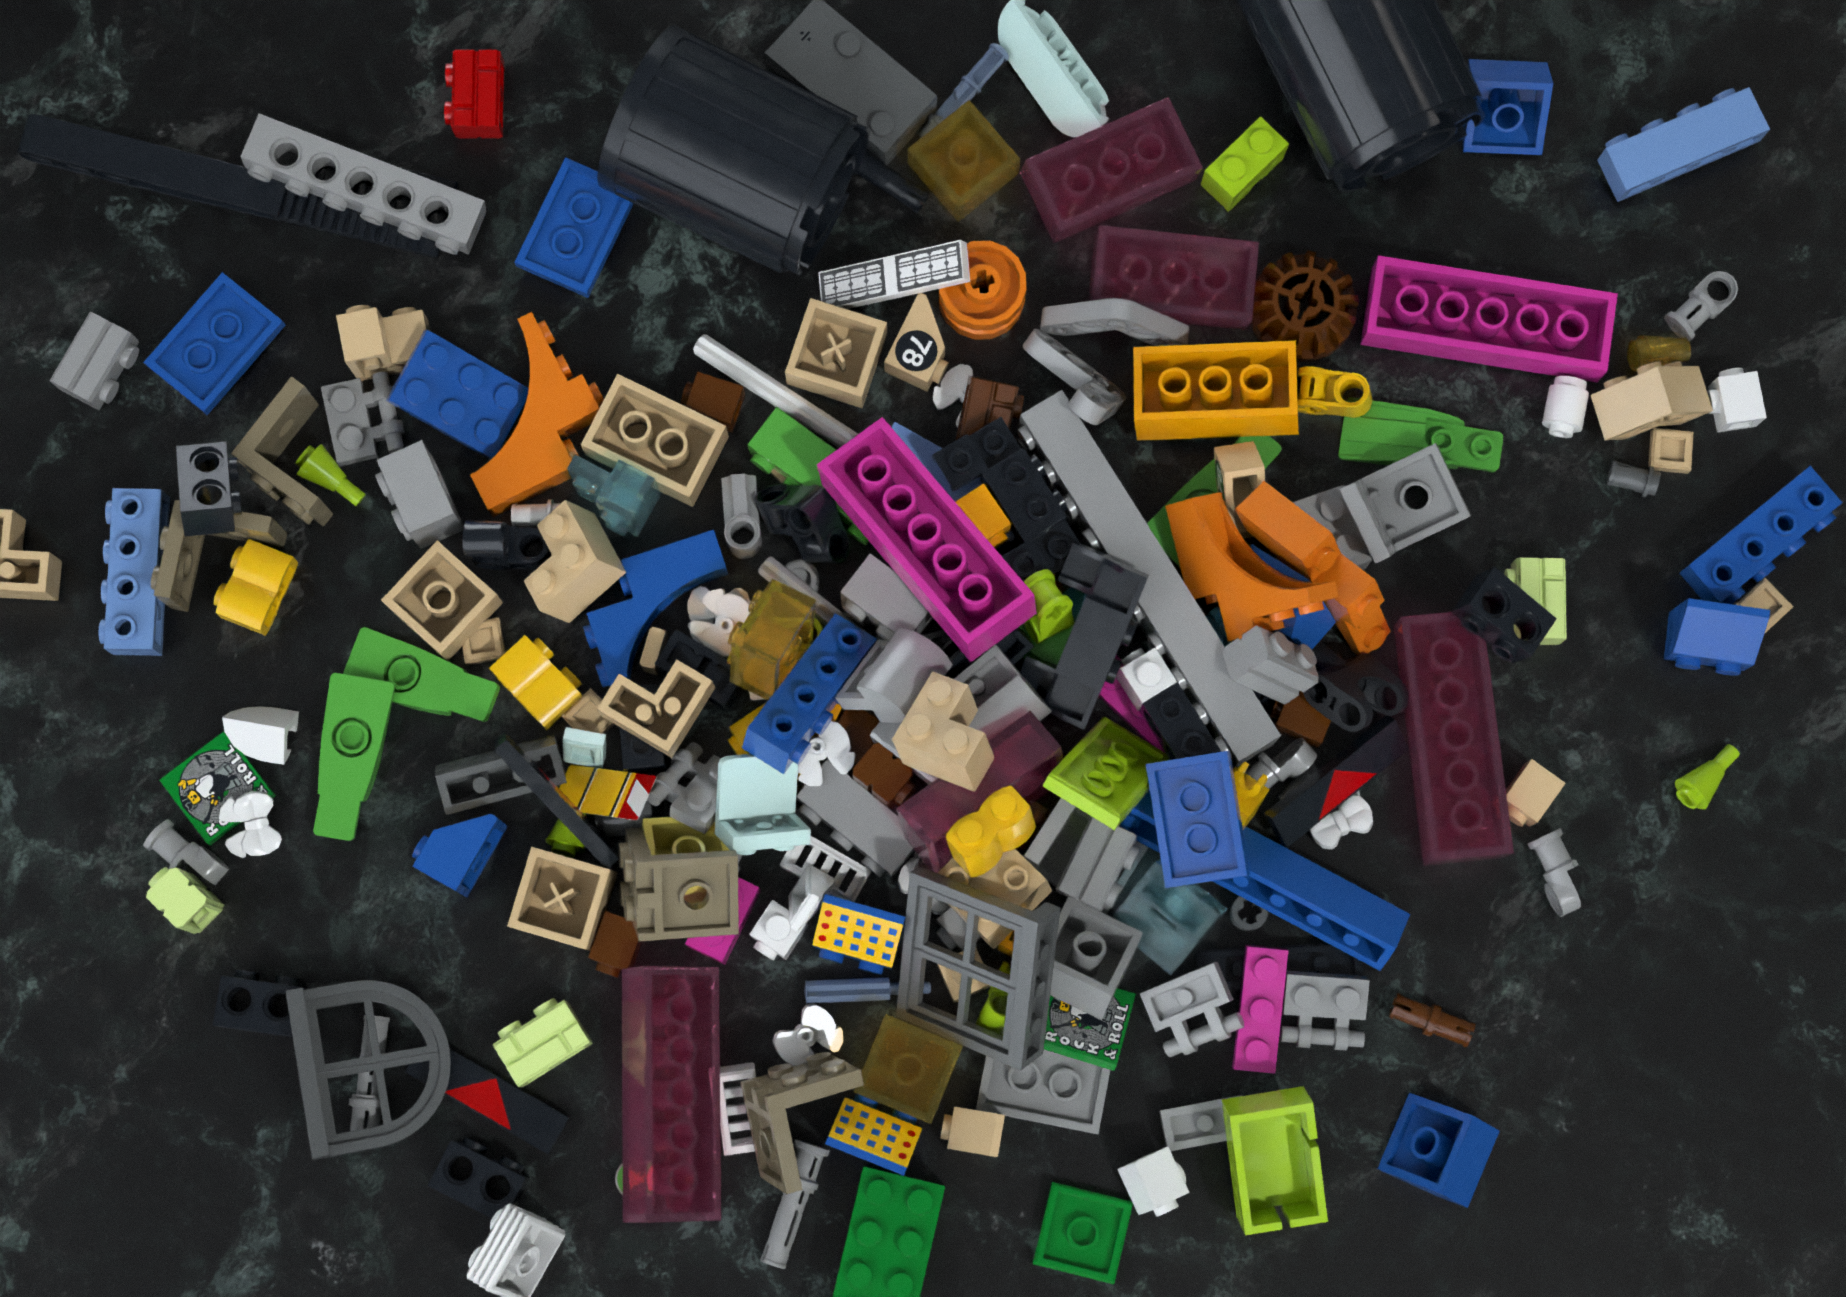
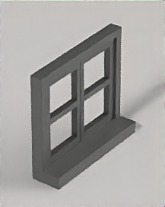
M919 866L912 870L909 876L896 1017L1016 1069H1024L1041 1056L1044 1051L1061 908L1045 902L1034 911H1031ZM933 898L968 912L963 955L928 941ZM979 917L1015 931L1010 975L974 960ZM926 959L961 973L957 1016L922 1002ZM972 978L1008 993L1003 1036L968 1021Z

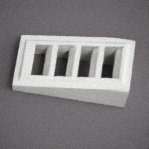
M811 835L808 846L813 849L802 868L795 865L806 845L795 846L794 849L786 852L780 863V868L798 878L801 877L807 866H814L820 853L827 856L820 869L824 873H829L835 861L842 864L834 878V887L829 895L848 901H856L871 874V871L865 866ZM849 869L857 873L844 893L839 890V887Z
M812 865L806 867L788 895L790 928L796 931L816 914L822 906L824 895H829L835 883L833 877Z
M754 1063L716 1067L713 1069L724 1156L754 1152L752 1137L731 1139L730 1132L750 1130L748 1120L728 1121V1116L745 1114L747 1112L745 1103L726 1105V1099L742 1097L743 1093L741 1086L724 1088L723 1082L756 1078Z

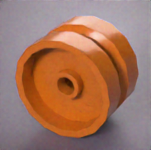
M990 240L971 241L967 243L970 282L938 289L939 309L946 323L958 334L974 340L993 339L1007 333L1020 318L1025 305L1026 272L1019 258L1006 246ZM979 288H984L988 292L980 293Z

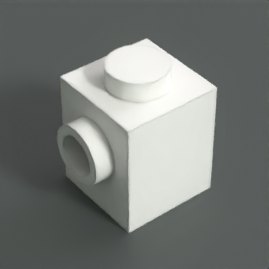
M1743 368L1727 369L1721 371L1719 377L1708 386L1707 393L1713 409L1709 414L1714 415L1717 433L1756 427L1767 418L1757 371L1744 373Z
M1140 648L1121 660L1124 666L1120 668L1116 676L1137 711L1140 710L1144 702L1177 683L1156 648L1147 653Z
M772 900L749 934L757 941L753 948L773 961L777 955L787 960L808 928V923L798 931L790 928L789 910Z
M1168 1146L1117 1169L1138 1215L1152 1210L1156 1217L1179 1207L1176 1199L1189 1193L1185 1184L1186 1176L1184 1170L1175 1162Z

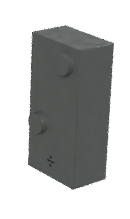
M813 0L765 52L766 66L771 73L857 115V122L870 129L867 146L869 149L868 154L885 165H888L929 120L928 116L937 111V95L823 0Z

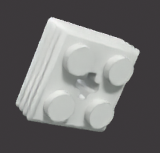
M509 1203L494 1214L490 1222L491 1231L484 1244L476 1248L471 1254L468 1262L467 1279L478 1284L479 1287L484 1288L486 1291L501 1297H531L563 1241L565 1230L539 1215Z

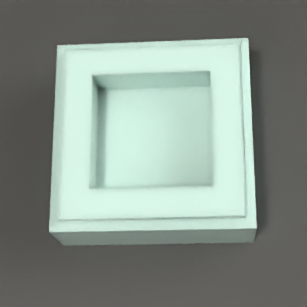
M566 727L563 736V761L594 768H603L606 759V734Z

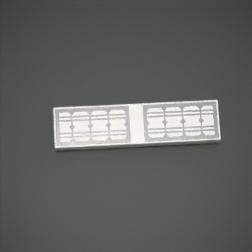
M962 240L819 272L821 301L844 309L970 282L967 243Z

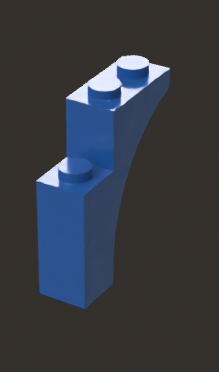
M714 530L621 560L626 573L619 578L624 596L632 594L633 598L588 612L587 616L590 624L583 626L590 649L598 647L602 663L595 664L603 688L611 687L618 674L631 680L633 662L638 647L651 624L664 609L693 588L729 575Z

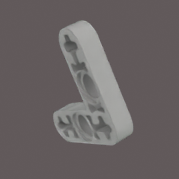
M1117 298L1044 307L1040 329L1043 332L1061 336L1118 330L1153 346L1188 345L1190 327L1182 322L1136 302Z
M1034 329L1024 342L1023 348L1029 355L1076 390V393L1068 402V406L1084 421L1092 425H1098L1115 415L1126 400L1127 396L1120 388L1042 330Z

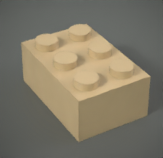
M617 374L581 443V447L585 456L693 507L729 435L725 425Z

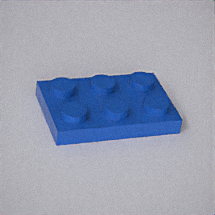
M565 157L514 263L520 269L589 298L633 203L600 188L597 181L598 171Z
M222 272L143 363L208 415L286 325L279 317Z
M424 330L386 401L491 460L499 452L524 406L529 388L433 332Z
M1230 751L1146 764L1165 888L1250 875Z

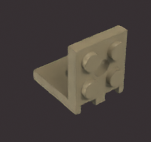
M291 376L231 454L237 457L238 462L247 468L246 470L252 474L249 479L258 485V488L276 502L282 496L284 498L282 503L303 522L309 525L314 519L324 527L333 513L319 497L274 465L277 458L319 406L307 388Z
M180 500L174 501L169 526H164L161 532L160 549L163 550L160 566L156 565L154 567L151 577V589L155 590L154 596L171 609L188 612L205 535L185 537L180 513ZM242 512V515H234L235 532L208 534L245 542L251 539L263 545L284 548L287 532L272 517Z
M642 827L625 828V843L618 844L620 868H623L624 882H619V897L621 907L624 906L625 920L632 921L638 941L739 934L738 855L736 850L651 855ZM694 886L705 888L707 893L701 902L691 904L684 900V895L689 888Z
M829 1052L810 1055L806 1058L807 1063L792 1066L789 1063L775 1065L768 1069V1074L740 1082L760 1177L785 1194L803 1190L786 1108L864 1085L861 1069L831 1055Z

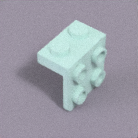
M752 754L724 756L719 760L714 834L729 850H736V853L739 855H751L756 850L772 848L778 851H789L794 849L795 846L810 844L811 829L795 814L798 765L793 762L787 771L782 774Z

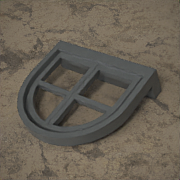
M375 980L353 981L303 990V988L286 990V1000L312 1160L377 1149L395 1144L411 1136L431 1118L440 1105L448 1086L451 1057L445 1031L437 1016L424 1001L402 987ZM363 1002L372 1056L325 1064L316 1010ZM372 1002L390 1006L406 1015L421 1032L426 1046L380 1054ZM429 1061L428 1078L421 1096L405 1114L391 1121L383 1069ZM375 1071L383 1125L336 1134L327 1079Z

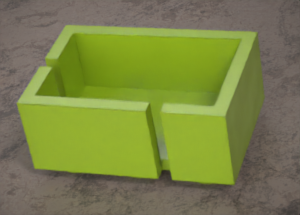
M1304 1086L1222 1099L1236 1217L1244 1234L1251 1235L1281 1230L1282 1221L1274 1206L1281 1205V1210L1291 1228L1328 1222L1319 1146L1315 1141L1318 1137L1314 1105Z

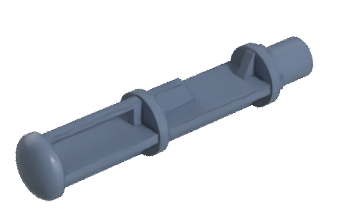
M996 43L990 44V49L966 76L963 75L961 82L954 89L950 97L935 114L928 116V123L918 134L925 143L930 145L939 134L946 133L947 127L969 101L981 92L982 86L1000 65L1008 61V53L1002 46Z

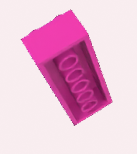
M1378 255L1371 269L1360 345L1552 376H1572L1584 381L1597 383L1608 370L1618 293Z
M883 417L817 464L822 486L970 662L974 661L1037 614L1033 592Z

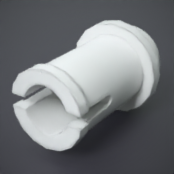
M548 499L545 504H512V526L538 528L537 525L561 503H554L553 499Z

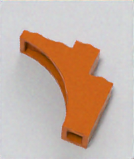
M532 312L517 319L524 333L530 361L529 390L523 413L514 432L502 449L483 467L470 474L493 518L510 510L512 504H521L579 475L574 463L581 459L570 438L563 442L561 439L591 425L600 408L599 406H601L604 400L596 383L593 382L588 385L582 374L567 381L573 374L563 354L555 358L549 344L555 342V339L546 321L543 320L537 323Z
M1263 481L1235 508L1245 530L1261 542L1283 564L1308 578L1311 583L1335 581L1339 597L1323 602L1335 619V624L1347 641L1351 651L1359 655L1369 654L1372 650L1378 649L1391 631L1380 608V605L1385 600L1376 580L1341 554L1331 531Z
M1222 492L1193 497L1165 506L1183 581L1194 599L1205 597L1206 605L1218 602L1228 641L1237 638L1241 639L1244 633L1256 625L1268 631L1285 628L1283 620L1295 617L1294 608H1298L1299 614L1304 615L1324 610L1323 601L1339 597L1335 581L1325 583L1300 581L1282 574L1264 562L1251 549L1237 530L1223 500Z

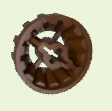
M1307 251L1304 255H1293L1290 252L1284 254L1280 260L1274 263L1270 262L1255 281L1248 302L1249 321L1259 342L1296 340L1297 362H1312L1331 355L1346 341L1357 319L1359 299L1353 290L1351 276L1349 274L1345 275L1338 268V262L1330 258L1327 261L1316 257V252ZM1309 274L1304 283H1299L1291 291L1282 287L1288 279L1296 275ZM1321 280L1331 289L1334 300L1333 306L1324 304L1323 292L1319 288ZM1307 291H1310L1307 300L1309 301L1308 308L1303 312L1301 319L1298 320L1300 302L1304 299ZM1278 295L1287 297L1284 306L1285 316L1280 310ZM1321 310L1330 314L1321 324L1307 327L1316 321Z

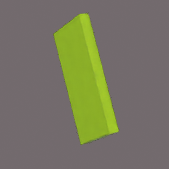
M1103 716L1050 772L1043 787L1115 831L1150 790L1146 764L1170 759L1163 751Z

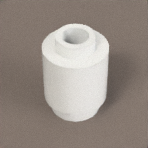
M1572 376L1555 377L1554 384L1549 386L1542 425L1549 428V434L1561 438H1571L1573 433L1582 431L1589 392L1586 390V381Z

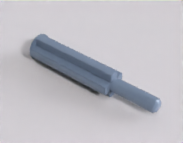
M889 978L806 980L804 996L806 1004L890 1000V995H898L899 982L890 983ZM924 981L923 994H929L931 992V983Z

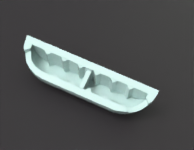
M1010 0L1002 10L998 22L999 43L1007 51L1009 63L1049 120L1059 131L1076 138L1093 134L1109 119L1106 117L1105 109L1109 99L1105 90L1048 12L1044 10L1039 14L1025 6V0Z

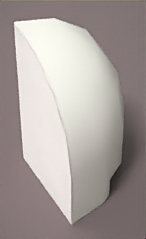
M246 707L229 712L222 717L224 731L232 745L244 755L260 761L284 765L291 752V749H287L288 731H297L299 712L274 707Z

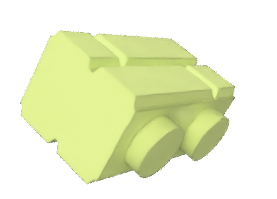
M1516 558L1511 563V569H1505L1504 575L1557 618L1540 645L1561 644L1567 639L1565 559ZM1514 624V632L1521 639V632Z
M177 867L161 869L148 883L151 888L147 891L146 898L159 911L164 912L163 915L178 929L193 934L201 933L223 911L224 904L211 891L206 890L207 887L194 874Z
M552 998L533 1010L536 1017L522 1026L520 1021L517 1020L498 1032L501 1039L495 1042L493 1046L518 1087L523 1088L593 1044L568 1001L563 1000L557 1003L555 998Z

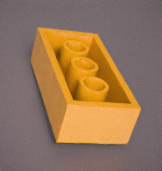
M1296 340L1133 347L1134 423L1137 441L1299 435Z

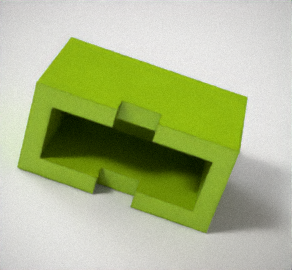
M1260 116L1204 171L1201 186L1229 212L1251 191V188L1260 179L1262 180L1284 159L1289 143Z

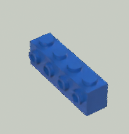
M1809 466L1679 574L1702 600L1733 604L1746 593L1741 587L1750 578H1753L1758 583L1776 568L1771 562L1782 552L1788 558L1806 543L1801 536L1812 527L1818 533L1837 518L1832 511L1843 502L1816 471Z
M835 613L748 726L742 749L782 774L787 771L793 762L799 765L810 750L811 743L809 740L815 733L822 735L833 718V714L830 712L836 704H839L835 697L874 646L877 638Z

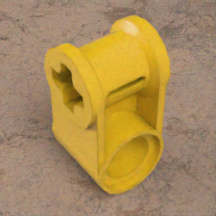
M1311 366L1298 369L1297 376L1301 378L1298 393V412L1310 415L1327 414L1356 418L1365 415L1371 408V390L1366 378L1361 374L1332 371ZM1351 388H1358L1364 392L1363 396L1356 402L1343 400L1344 393Z

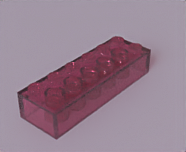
M1452 612L1400 617L1393 626L1400 679L1406 685L1409 695L1408 705L1404 713L1423 864L1427 866L1505 858L1513 854L1514 850L1487 643L1479 635L1468 632L1461 625V620Z
M640 966L622 969L623 1223L721 1221L719 967Z

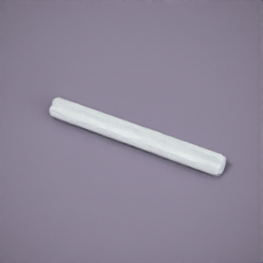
M703 334L695 343L693 348L695 355L768 403L778 407L794 420L837 448H840L858 435V433L707 334Z

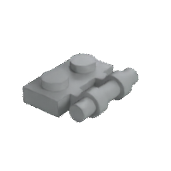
M378 372L372 375L375 389L370 392L364 391L363 382L360 378L321 387L336 462L339 466L379 458L376 442L386 440L389 453L404 448L402 435L405 434L403 421L398 420L395 406L386 401L393 388L390 385L388 372ZM379 406L382 423L372 427L368 408Z
M691 742L685 749H680L671 758V766L666 772H660L656 776L647 801L654 806H658L664 799L671 802V818L706 834L715 823L718 763L721 758L713 754L706 764L697 761L703 753V749L699 744ZM683 776L692 780L686 788L678 784Z
M1218 962L1140 993L1155 1032L1171 1026L1175 1038L1163 1042V1047L1168 1057L1180 1053L1184 1055L1198 1051L1199 1045L1214 1039L1218 1042L1231 1037V1032L1244 1028V1021L1239 1012L1224 1017L1219 1008L1220 1005L1232 1001L1233 997ZM1204 1012L1208 1024L1191 1031L1186 1019Z
M1286 971L1282 1013L1283 1015L1297 1016V1026H1281L1280 1042L1296 1043V1047L1310 1048L1311 1044L1332 1045L1334 1050L1347 1051L1348 1047L1363 1048L1365 1033L1364 1031L1349 1030V1019L1366 1020L1369 978L1359 975ZM1312 1017L1334 1018L1333 1029L1312 1028Z

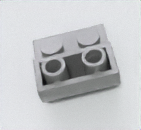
M899 628L890 641L877 640L835 698L843 709L873 710L880 722L902 723L931 672L933 671L945 676L953 664L947 655L931 640L917 632Z
M996 644L954 678V680L969 685L978 708V712L969 727L986 734L995 758L1013 744L1012 741H1017L1016 736L1020 738L1022 734L1024 735L1052 712L1032 685L1020 674Z

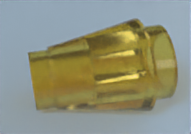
M1640 335L1636 340H1631L1627 347L1628 363L1634 372H1637L1639 367L1649 363L1661 362V365L1664 366L1677 361L1686 362L1691 357V346L1687 338Z

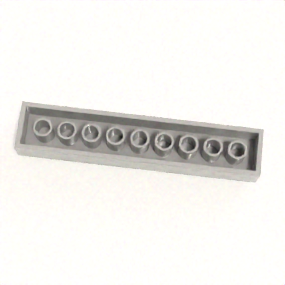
M1063 390L1020 414L1017 430L1019 437L1016 441L1021 449H1025L1029 457L1033 454L1038 457L1047 474L1043 477V480L1050 491L1057 489L1062 495L1068 507V510L1064 512L1067 516V523L1070 527L1076 525L1083 536L1079 540L1080 544L1112 556V560L1149 574L1131 621L1137 623V627H1140L1145 634L1147 641L1144 642V646L1147 652L1153 648L1157 649L1221 752L1230 751L1233 769L1239 767L1243 762L1249 761L1272 747L1281 735L1253 690L1230 679L1222 653L1225 646L1082 420L1069 408V400Z

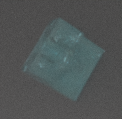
M574 455L567 470L573 480L572 484L578 488L577 493L597 505L601 514L600 517L605 521V527L624 537L627 532L638 537L661 496L655 478L621 460H618L612 472L609 473Z
M1160 858L1149 868L1112 918L1143 932L1137 948L1169 975H1173L1198 943L1203 940L1227 908L1197 883L1165 888ZM1159 913H1161L1165 918H1167V919H1168L1171 923H1173L1177 928H1175L1172 924H1170V923H1169L1166 919H1164Z

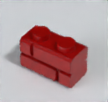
M453 51V63H446L445 66L446 87H452V101H445L444 105L445 124L451 125L453 133L457 138L503 137L504 59L501 51Z

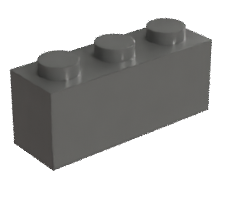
M555 734L517 744L556 786L567 783ZM495 750L435 766V778L446 815L533 792Z

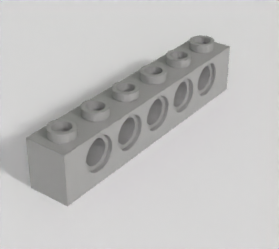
M258 114L240 156L245 168L248 169L247 173L258 180L270 182L271 178L285 183V188L292 193L307 197L309 193L323 198L322 202L333 209L345 211L346 207L360 212V217L367 222L382 226L383 222L398 227L397 231L408 238L420 240L421 236L435 241L437 248L454 255L458 251L466 254L470 253L487 212L485 201L262 114ZM293 152L298 155V159L292 165L283 166L278 163L280 156L284 153ZM322 167H332L336 170L334 176L329 180H319L315 177L317 171ZM358 182H371L373 188L365 195H358L353 192V188ZM404 195L409 197L411 202L404 209H394L390 206V202L396 196ZM434 210H443L449 214L448 218L440 224H433L427 220L428 215Z

